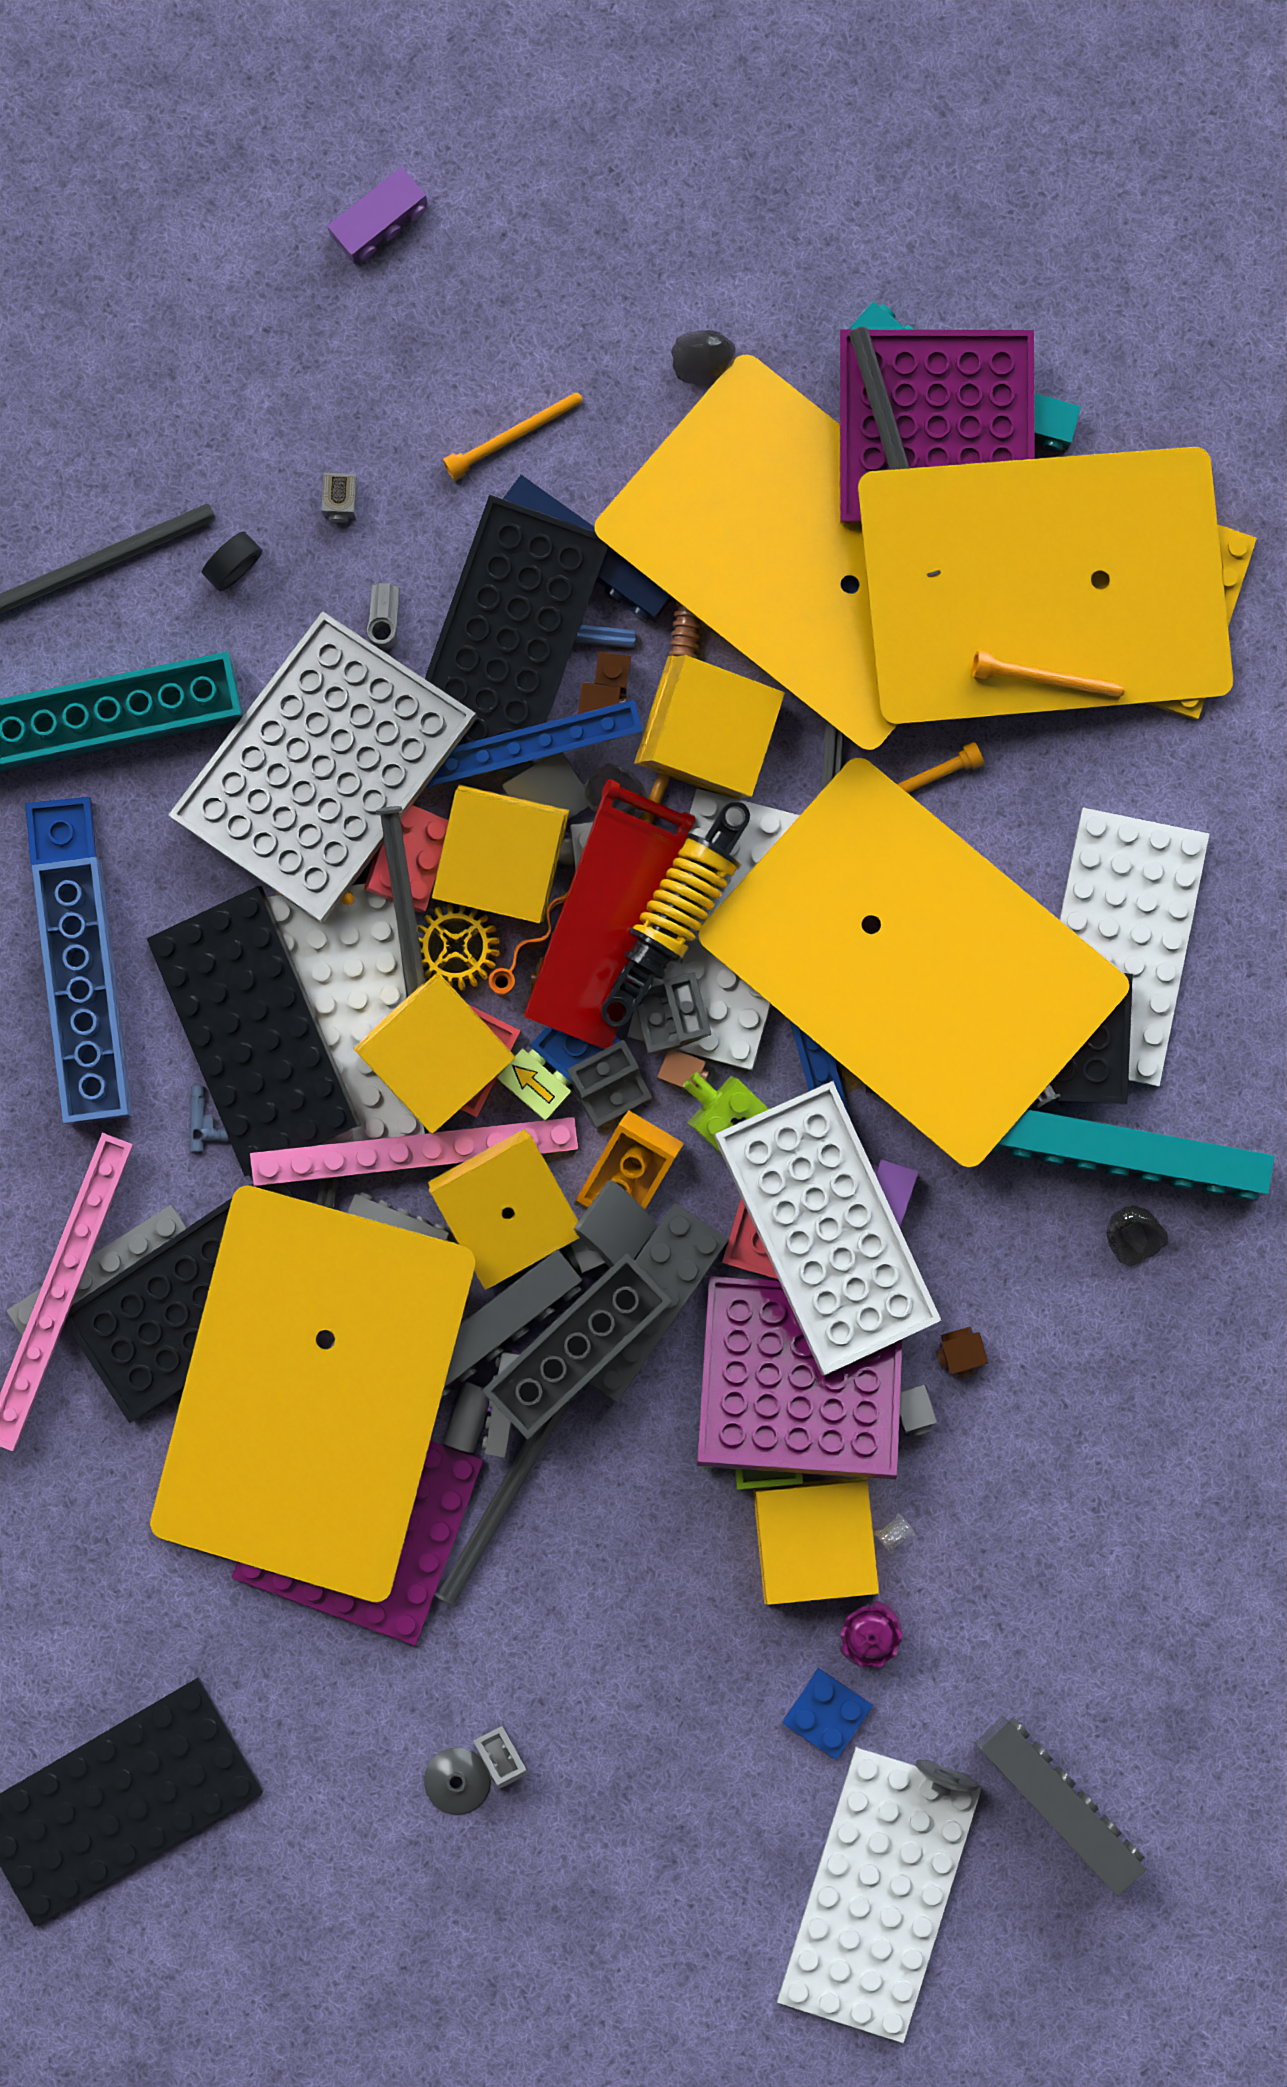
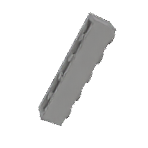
M361 1192L360 1196L354 1195L347 1212L447 1241L450 1233L446 1232L447 1227L437 1223L435 1227L427 1224V1219L418 1215L416 1219L409 1216L410 1212L401 1208L395 1211L390 1208L391 1204L382 1200L379 1203L371 1201L372 1196Z
M502 1352L501 1356L498 1355L496 1360V1368H499L498 1375L520 1354ZM490 1400L489 1408L492 1409L491 1417L487 1416L485 1428L489 1429L488 1437L483 1438L482 1449H485V1454L506 1457L512 1422Z

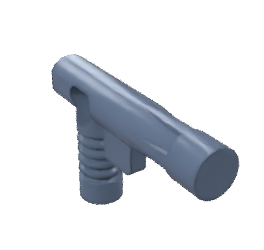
M191 1086L190 1151H203V1142H210L211 1140L212 1142H229L226 1130H214V1118L212 1116H204V1086ZM196 1130H199L204 1134L203 1137L198 1140H195Z

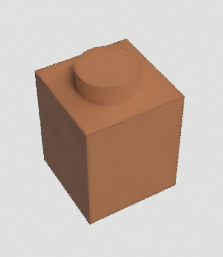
M672 1049L667 1052L657 1079L689 1092L683 1088L685 1081H691L698 1088L699 1086L690 1076L698 1072L706 1081L709 1071L703 1069L705 1061Z

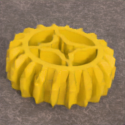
M447 904V915L443 916L441 909L437 907L435 908V913L438 919L434 921L429 915L424 917L425 921L430 925L428 929L422 925L417 926V931L424 934V938L418 937L419 945H422V949H420L421 957L424 956L422 965L423 968L429 967L424 977L428 980L435 973L439 972L452 988L454 981H458L460 990L464 991L466 989L464 980L469 979L471 985L476 987L478 983L474 976L479 974L486 980L488 974L483 968L486 966L490 969H495L496 964L488 960L489 956L499 957L500 952L490 949V946L500 944V940L496 937H488L496 931L494 925L487 928L483 927L489 920L487 915L482 916L477 921L475 918L478 915V909L473 908L470 914L466 915V906L460 905L459 913H454L453 905ZM457 921L471 925L460 934H451L443 927L447 923ZM479 932L483 940V951L477 962L469 953L468 947L474 939L473 937ZM434 933L444 942V949L435 962L432 961L430 956V942ZM444 936H447L456 943L461 940L464 941L465 945H462V948L468 958L466 959L456 951L449 954L448 950L451 947ZM454 960H460L470 968L461 973H450L442 970L445 965Z

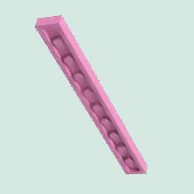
M571 1117L436 1132L433 1134L427 1133L250 1153L253 1186L463 1163L524 1128L532 1136L541 1154L578 1150L575 1119Z
M104 1133L101 1134L0 1393V1447L15 1451L133 1150L134 1145Z

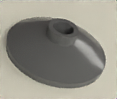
M449 1748L438 1753L430 1761L425 1771L424 1786L428 1798L438 1809L450 1814H463L472 1811L483 1802L489 1790L490 1777L482 1759L468 1749ZM458 1776L462 1779L463 1784L459 1788H454L450 1784V1779Z
M916 1761L915 1766L919 1771L933 1782L931 1789L940 1794L950 1796L952 1790L975 1791L978 1788L976 1781L960 1772L943 1768L932 1761Z

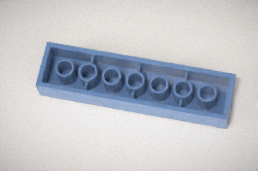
M97 857L32 865L63 1123L75 1125L133 1117L102 861Z

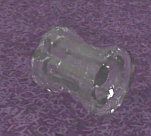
M897 1513L895 1519L883 1529L873 1531L890 1555L894 1554V1549L907 1538L916 1536V1533L900 1513Z

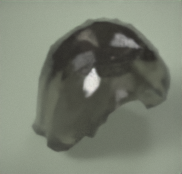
M714 330L691 331L679 336L672 347L673 369L676 372L677 378L683 382L695 384V386L713 385L726 370L733 366L736 353L735 345L722 333Z
M610 763L595 770L594 775L585 784L584 797L595 814L602 798L603 787L609 779L620 783V787L647 798L643 783L629 769L624 770L620 766ZM614 799L611 807L636 818L645 813V811L617 799Z
M1136 1205L1124 1207L1114 1213L1106 1229L1108 1244L1119 1263L1128 1266L1144 1262L1146 1258L1153 1257L1162 1247L1168 1244L1169 1234L1161 1226L1157 1218L1148 1210Z

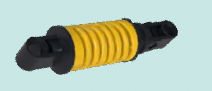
M734 801L725 805L704 838L692 833L687 834L686 842L678 852L680 858L674 859V868L668 869L666 872L667 879H663L660 882L661 890H656L653 893L654 900L647 903V910L649 912H643L640 915V921L643 925L636 924L628 931L635 939L631 950H626L623 955L629 962L625 964L611 987L612 990L600 1009L601 1019L608 1026L619 1027L628 1022L636 1007L640 1005L652 986L653 979H663L666 974L664 969L667 968V964L670 961L682 964L683 957L688 951V945L685 941L692 942L695 939V934L689 928L695 931H699L702 928V924L696 920V917L701 920L708 918V913L702 907L708 910L714 908V901L708 897L720 898L721 891L716 889L715 886L725 888L728 882L724 879V876L726 874L728 876L734 875L736 870H739L741 864L730 853L750 821V811L745 804ZM735 808L742 813L743 821L739 826H732L727 822V810ZM626 980H629L630 982L637 985L639 989L628 983ZM611 1003H619L623 1006L625 1014L622 1020L615 1022L608 1018L607 1008Z

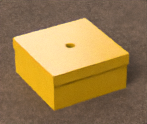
M687 655L678 657L668 656L634 764L712 793L739 800L752 797L785 692Z
M458 785L454 795L432 898L536 923L544 922L570 810Z
M439 972L435 973L426 983L417 988L353 1048L432 1134L515 1059L513 1053Z
M525 1128L428 1182L430 1186L429 1191L459 1245L468 1247L474 1253L476 1259L474 1272L485 1290L552 1254L557 1249L559 1250L579 1239V1236L574 1231V1227L579 1221L530 1133H527Z
M843 1478L803 1482V1484L753 1488L764 1604L879 1594L867 1478Z

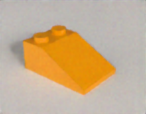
M628 1110L618 1124L576 1201L589 1208L607 1181L612 1180L646 1210L683 1147L684 1142Z

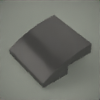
M564 752L539 759L529 768L502 785L511 797L570 810L568 820L595 802Z
M695 972L663 980L662 985L650 987L640 1005L636 1007L649 1056L682 1047L711 1035Z
M624 1039L567 1069L574 1089L594 1128L653 1098L638 1071L639 1066Z
M608 1180L576 1224L574 1231L587 1249L598 1252L611 1269L626 1253L634 1260L657 1225L638 1202L614 1181Z

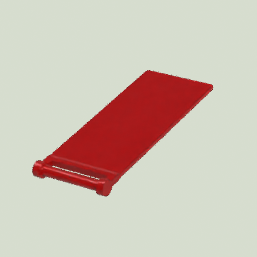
M609 779L606 781L593 825L526 1007L525 1018L602 1049L612 1046L618 1027H611L603 1022L600 1016L601 1006L612 990L611 987L625 964L629 962L623 955L626 950H631L635 939L628 931L636 924L643 925L640 921V915L643 912H649L647 910V903L654 900L653 893L656 890H661L660 882L663 879H667V870L674 868L673 861L679 858L678 852L684 846L686 836L694 825V815L688 812H677L620 787V783ZM613 800H620L677 825L676 834L611 807ZM626 980L631 985H634V983L630 982L629 980ZM611 1003L607 1008L608 1018L615 1022L621 1020L624 1013L623 1006L619 1003Z

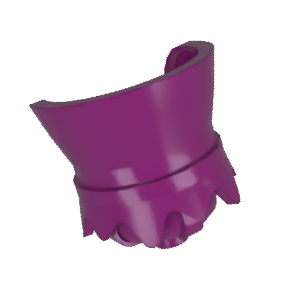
M876 1601L873 1603V1607H862L846 1618L841 1631L843 1645L840 1646V1652L843 1656L856 1665L877 1668L882 1667L885 1662L894 1658L903 1640L901 1624L895 1612L886 1604Z

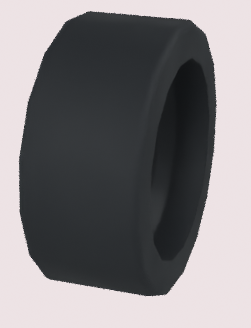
M245 531L240 532L224 543L204 565L201 573L219 592L224 591L236 583L256 563L263 550Z

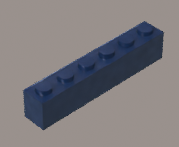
M523 475L518 477L503 498L512 503L595 532L593 525ZM609 547L597 582L606 588L604 593L617 603L623 600L632 606L630 611L644 622L649 618L655 623L673 597Z

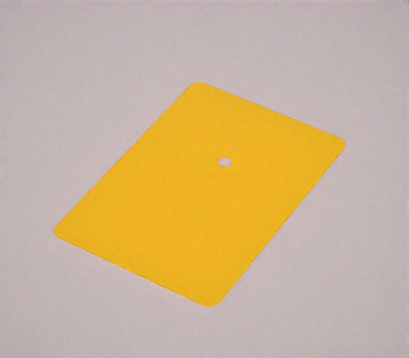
M741 355L729 365L601 513L595 522V533L600 540L856 745L865 750L876 749L898 724L886 721L880 711L862 523H840V424L756 357ZM846 576H854L859 581L858 591L852 594L844 592L841 588V580Z
M1185 447L868 472L859 480L858 493L881 714L886 721L893 724L1208 698L1223 696L1231 690L1233 686V670L1212 464L1209 454L1200 447ZM940 570L941 572L940 574L927 576L928 573ZM1096 571H1104L1109 576V585L1103 590L1096 589L1091 583V577ZM982 651L991 653L992 657H996L999 662L1121 684L1125 692L1121 697H1115L998 674L983 679L972 676V662L975 653Z
M854 758L846 763L702 924V928L699 930V941L704 948L964 1167L977 1166L984 1160L1129 991V981L1125 974L864 758ZM872 915L880 920L881 928L877 933L868 934L862 929V921L865 917Z
M254 1186L238 1188L233 1194L158 1487L150 1519L152 1532L163 1540L371 1602L385 1600L392 1590L475 1270L476 1259L474 1253L463 1245ZM322 1330L332 1332L335 1337V1343L330 1349H322L317 1345L316 1337Z

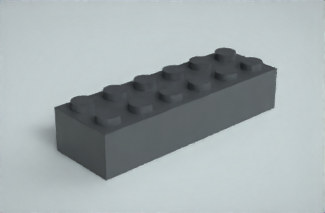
M676 1203L673 1204L635 1260L642 1270L672 1300V1303L589 1381L591 1385L616 1402L620 1400L729 1239Z
M558 1249L460 1325L441 1399L452 1392L449 1385L459 1379L462 1383L478 1371L475 1367L477 1363L483 1359L488 1363L504 1351L501 1347L508 1339L516 1342L530 1330L526 1325L535 1318L542 1322L555 1312L553 1304L561 1298L568 1302L582 1291L578 1286L583 1282Z
M626 1253L489 1383L482 1392L529 1439L671 1304L672 1300Z
M1002 1716L975 1744L1111 1891L1119 1897L1147 1870L1140 1863L1145 1857L1128 1839L1123 1843L1118 1839L1122 1834L1121 1831L1105 1815L1100 1819L1097 1817L1095 1812L1099 1808L1082 1790L1078 1794L1072 1790L1076 1783L1060 1766L1054 1770L1049 1765L1053 1760L1052 1757L1037 1742L1032 1746L1026 1739L1030 1734L1014 1717L1008 1721Z

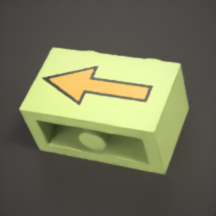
M522 1048L514 1057L515 1059L497 1076V1079L537 1115L547 1121L572 1094L571 1090L567 1088L571 1083L557 1070L552 1075L544 1068L543 1065L547 1061L532 1049L527 1053Z

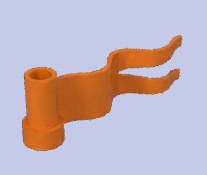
M568 892L549 903L546 910L547 934L542 938L522 941L514 951L511 968L509 970L498 968L490 974L489 986L497 996L505 997L513 990L515 986L513 974L516 970L517 957L520 952L527 947L543 946L549 941L551 937V911L555 907L564 904ZM499 981H505L508 985L504 988H499L496 984Z

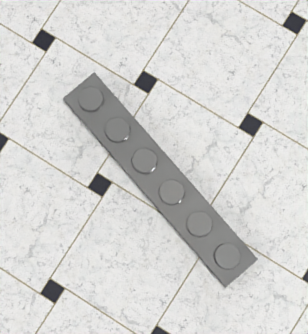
M172 1204L91 1255L72 1305L185 1230L187 1227ZM41 1288L6 1310L22 1336Z

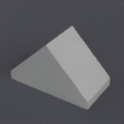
M503 1726L473 1740L487 1772L497 1789L528 1775Z

